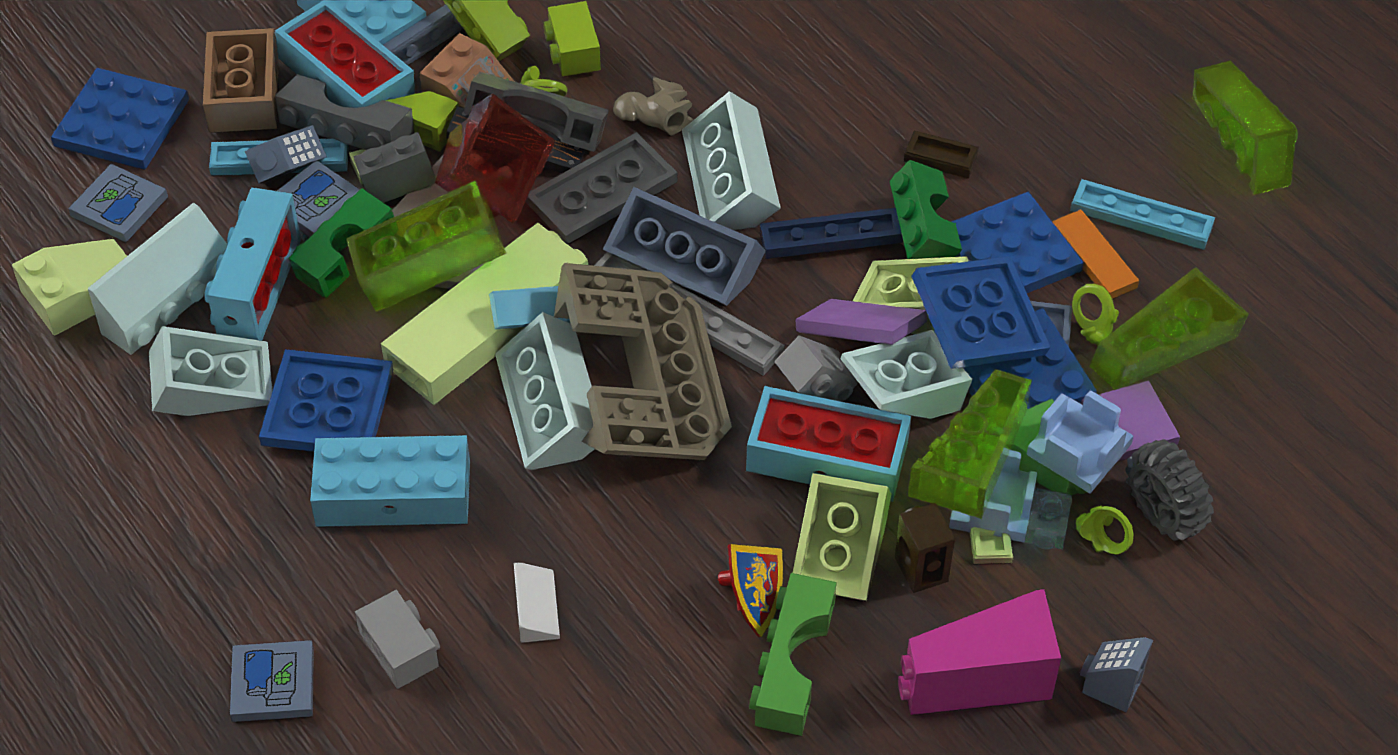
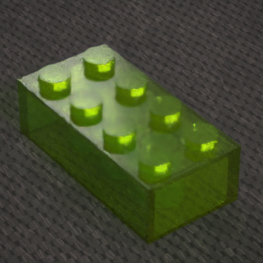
M476 181L346 239L358 282L376 312L506 254L492 211Z

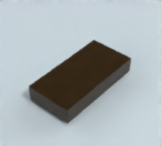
M914 130L904 153V162L907 163L909 160L942 172L969 179L978 156L979 147Z

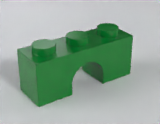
M909 160L889 181L907 258L956 257L962 251L956 223L943 219L935 212L949 198L943 172Z
M361 188L353 197L348 198L329 220L324 221L307 241L297 246L293 254L288 258L296 278L326 299L350 276L344 257L340 254L345 247L352 244H363L375 252L399 229L392 208Z

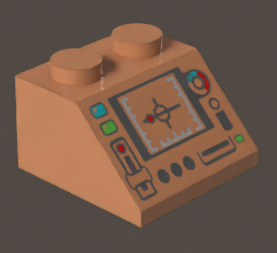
M461 33L420 72L422 92L431 91L441 96H447L458 102L459 107L465 108L471 81L479 72L510 81L514 80L486 45Z

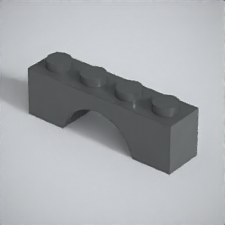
M479 72L471 81L464 109L465 114L496 123L514 121L534 125L553 133L563 143L593 152L601 142L609 112L608 109L483 72Z
M297 74L275 95L279 123L297 129L313 125L317 135L335 139L361 149L377 148L393 142L401 136H409L415 133L412 108L385 100L359 108L338 106L328 100L325 82Z

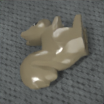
M657 77L653 78L654 95L646 97L640 92H627L614 102L613 112L621 120L635 121L638 119L643 124L657 127L670 136L682 131L684 127L693 121L687 115V111L692 107V103L689 100L680 101L687 96V92L683 90V87L678 83L661 80Z

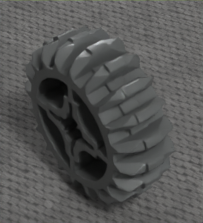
M1165 439L1155 440L1140 446L1137 451L1132 453V456L1127 458L1128 466L1125 467V471L1129 476L1126 482L1132 490L1130 495L1135 498L1137 502L1136 507L1141 509L1144 516L1153 526L1159 529L1161 534H1168L1169 538L1174 541L1178 539L1184 540L1187 537L1191 538L1200 533L1207 524L1212 522L1211 515L1214 513V509L1211 505L1213 497L1208 493L1209 485L1205 483L1202 477L1203 472H1199L1195 466V460H1190L1184 449L1179 450L1177 444L1174 442L1169 443Z

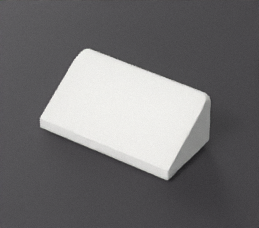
M514 563L521 643L560 639L553 570L525 563Z

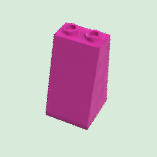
M1044 589L1030 592L910 638L907 655L901 656L903 676L898 677L901 700H908L910 715L1052 699L1061 655Z

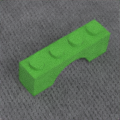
M791 573L787 587L780 586L776 602V609L781 610L778 620L771 619L767 642L772 643L770 653H762L758 675L763 676L761 686L754 685L749 709L756 710L755 726L802 736L811 702L812 681L796 670L790 660V655L804 641L827 635L835 605L837 582Z

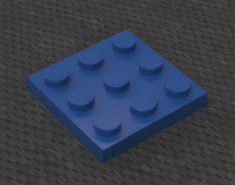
M96 68L52 134L53 146L146 170L189 101L188 91Z
M1029 191L951 221L956 223L962 251L956 257L967 256L969 261L1010 256L1026 293L1082 271L1083 261Z
M1010 256L916 268L912 274L914 284L951 369L1043 356L1051 348Z
M1044 308L1036 310L1035 313L1051 347L1045 355L963 367L972 378L968 390L990 425L1049 399H1053L1055 402L1062 393L1080 404L1089 391L1097 393L1095 386Z
M285 349L259 435L261 446L314 451L315 438L376 437L393 374L392 361Z

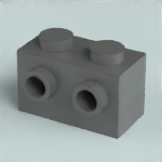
M418 132L409 136H401L393 142L377 148L367 149L363 153L353 156L366 191L383 203L438 182Z

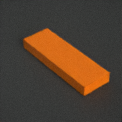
M1081 209L1052 221L1083 261L1082 269L1094 284L1103 286L1109 292L1112 299L1138 288L1139 279Z

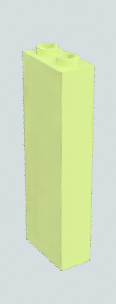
M537 223L381 343L383 360L392 361L393 373L435 405L492 360L496 352L525 328H494L489 294L492 291L559 286L561 267L564 263L588 265V260L580 250L573 249L563 242L557 233L548 231Z

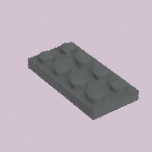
M636 132L526 193V203L552 231L559 235L563 242L569 244L620 215L633 187L655 195L678 182V172Z

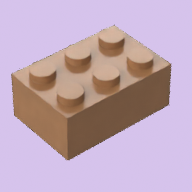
M274 28L207 32L203 107L209 133L277 129L275 95L278 93L279 59Z

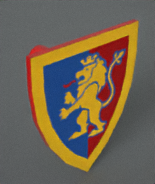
M729 544L730 570L719 572V584L721 586L732 585L737 601V611L742 612L746 622L758 637H762L777 610V596L783 581L782 549Z

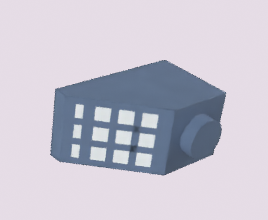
M313 125L273 138L244 151L260 184H267L311 165L316 160L320 161L327 158Z
M1143 637L1102 642L1096 656L1089 653L1081 669L1080 675L1086 678L1082 693L1127 712L1142 682L1153 640Z

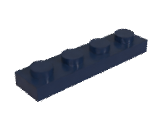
M896 208L760 223V236L763 248L765 249V259L903 243Z

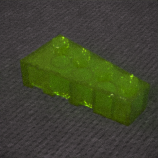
M1231 60L1195 69L1193 99L1211 128L1218 126L1220 142L1225 150L1233 149L1238 158L1235 165L1241 174L1248 173L1252 179L1249 187L1253 194L1291 185L1295 142L1298 139V132L1294 123L1290 122L1279 111L1278 107L1273 105L1262 91Z
M1195 267L1099 343L1089 367L1115 390L1237 338L1249 313Z
M995 370L970 398L969 405L962 413L958 412L951 420L950 427L941 437L937 436L930 444L929 451L922 459L918 458L911 466L908 496L929 503L936 502L938 506L982 519L1026 414L1032 380Z

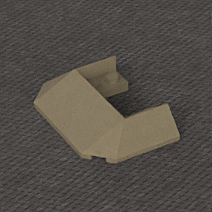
M564 263L561 267L554 318L570 319L573 332L622 336L634 389L592 386L587 392V399L594 426L581 442L603 454L705 460L732 426L700 305L690 296L684 299L670 287L672 281L661 272Z

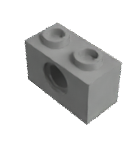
M799 335L774 361L797 392L842 402L852 394L853 388L859 383L840 359L841 354L837 349Z

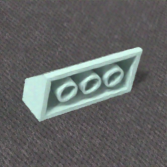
M729 91L684 127L682 133L699 215L732 230L755 228L781 209L758 109Z
M192 203L88 288L101 334L130 355L141 346L148 344L162 326L173 323L184 310L194 302L199 301L205 294L208 282L214 280L217 259L220 254L225 253L227 243L198 205Z
M542 312L495 353L524 467L529 470L582 460L594 450L591 446L581 442L594 425L587 399V392L592 386L577 334L572 331L570 323Z

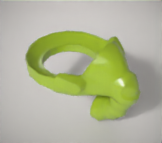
M530 66L525 71L520 84L557 95L565 96L567 94V87L563 83L548 79H538L540 72L536 66Z
M1086 284L1079 288L1073 296V314L1083 329L1080 330L1081 335L1085 336L1086 340L1091 344L1104 347L1110 340L1113 323L1116 322L1119 311L1114 308L1113 300L1103 286ZM1087 293L1095 294L1102 303L1101 315L1096 320L1087 319L1081 311L1080 302Z
M1096 506L1090 510V513H1083L1076 520L1077 531L1083 538L1091 541L1096 552L1106 551L1110 554H1121L1127 551L1133 543L1134 534L1131 523L1121 511L1114 507ZM1113 518L1118 519L1124 528L1125 538L1122 543L1112 541L1104 531L1103 525L1109 526Z

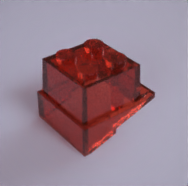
M492 93L473 106L469 118L450 132L435 183L485 220L489 221L501 215L513 223L517 220L537 175L541 174L555 140Z

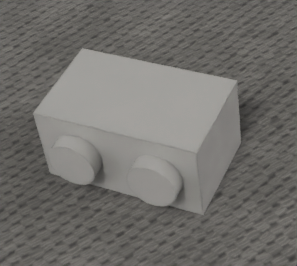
M397 589L355 611L360 635L397 689L439 667L436 651L440 649V644L434 632L430 628L423 629L419 623L421 618L417 608L411 600L405 602Z

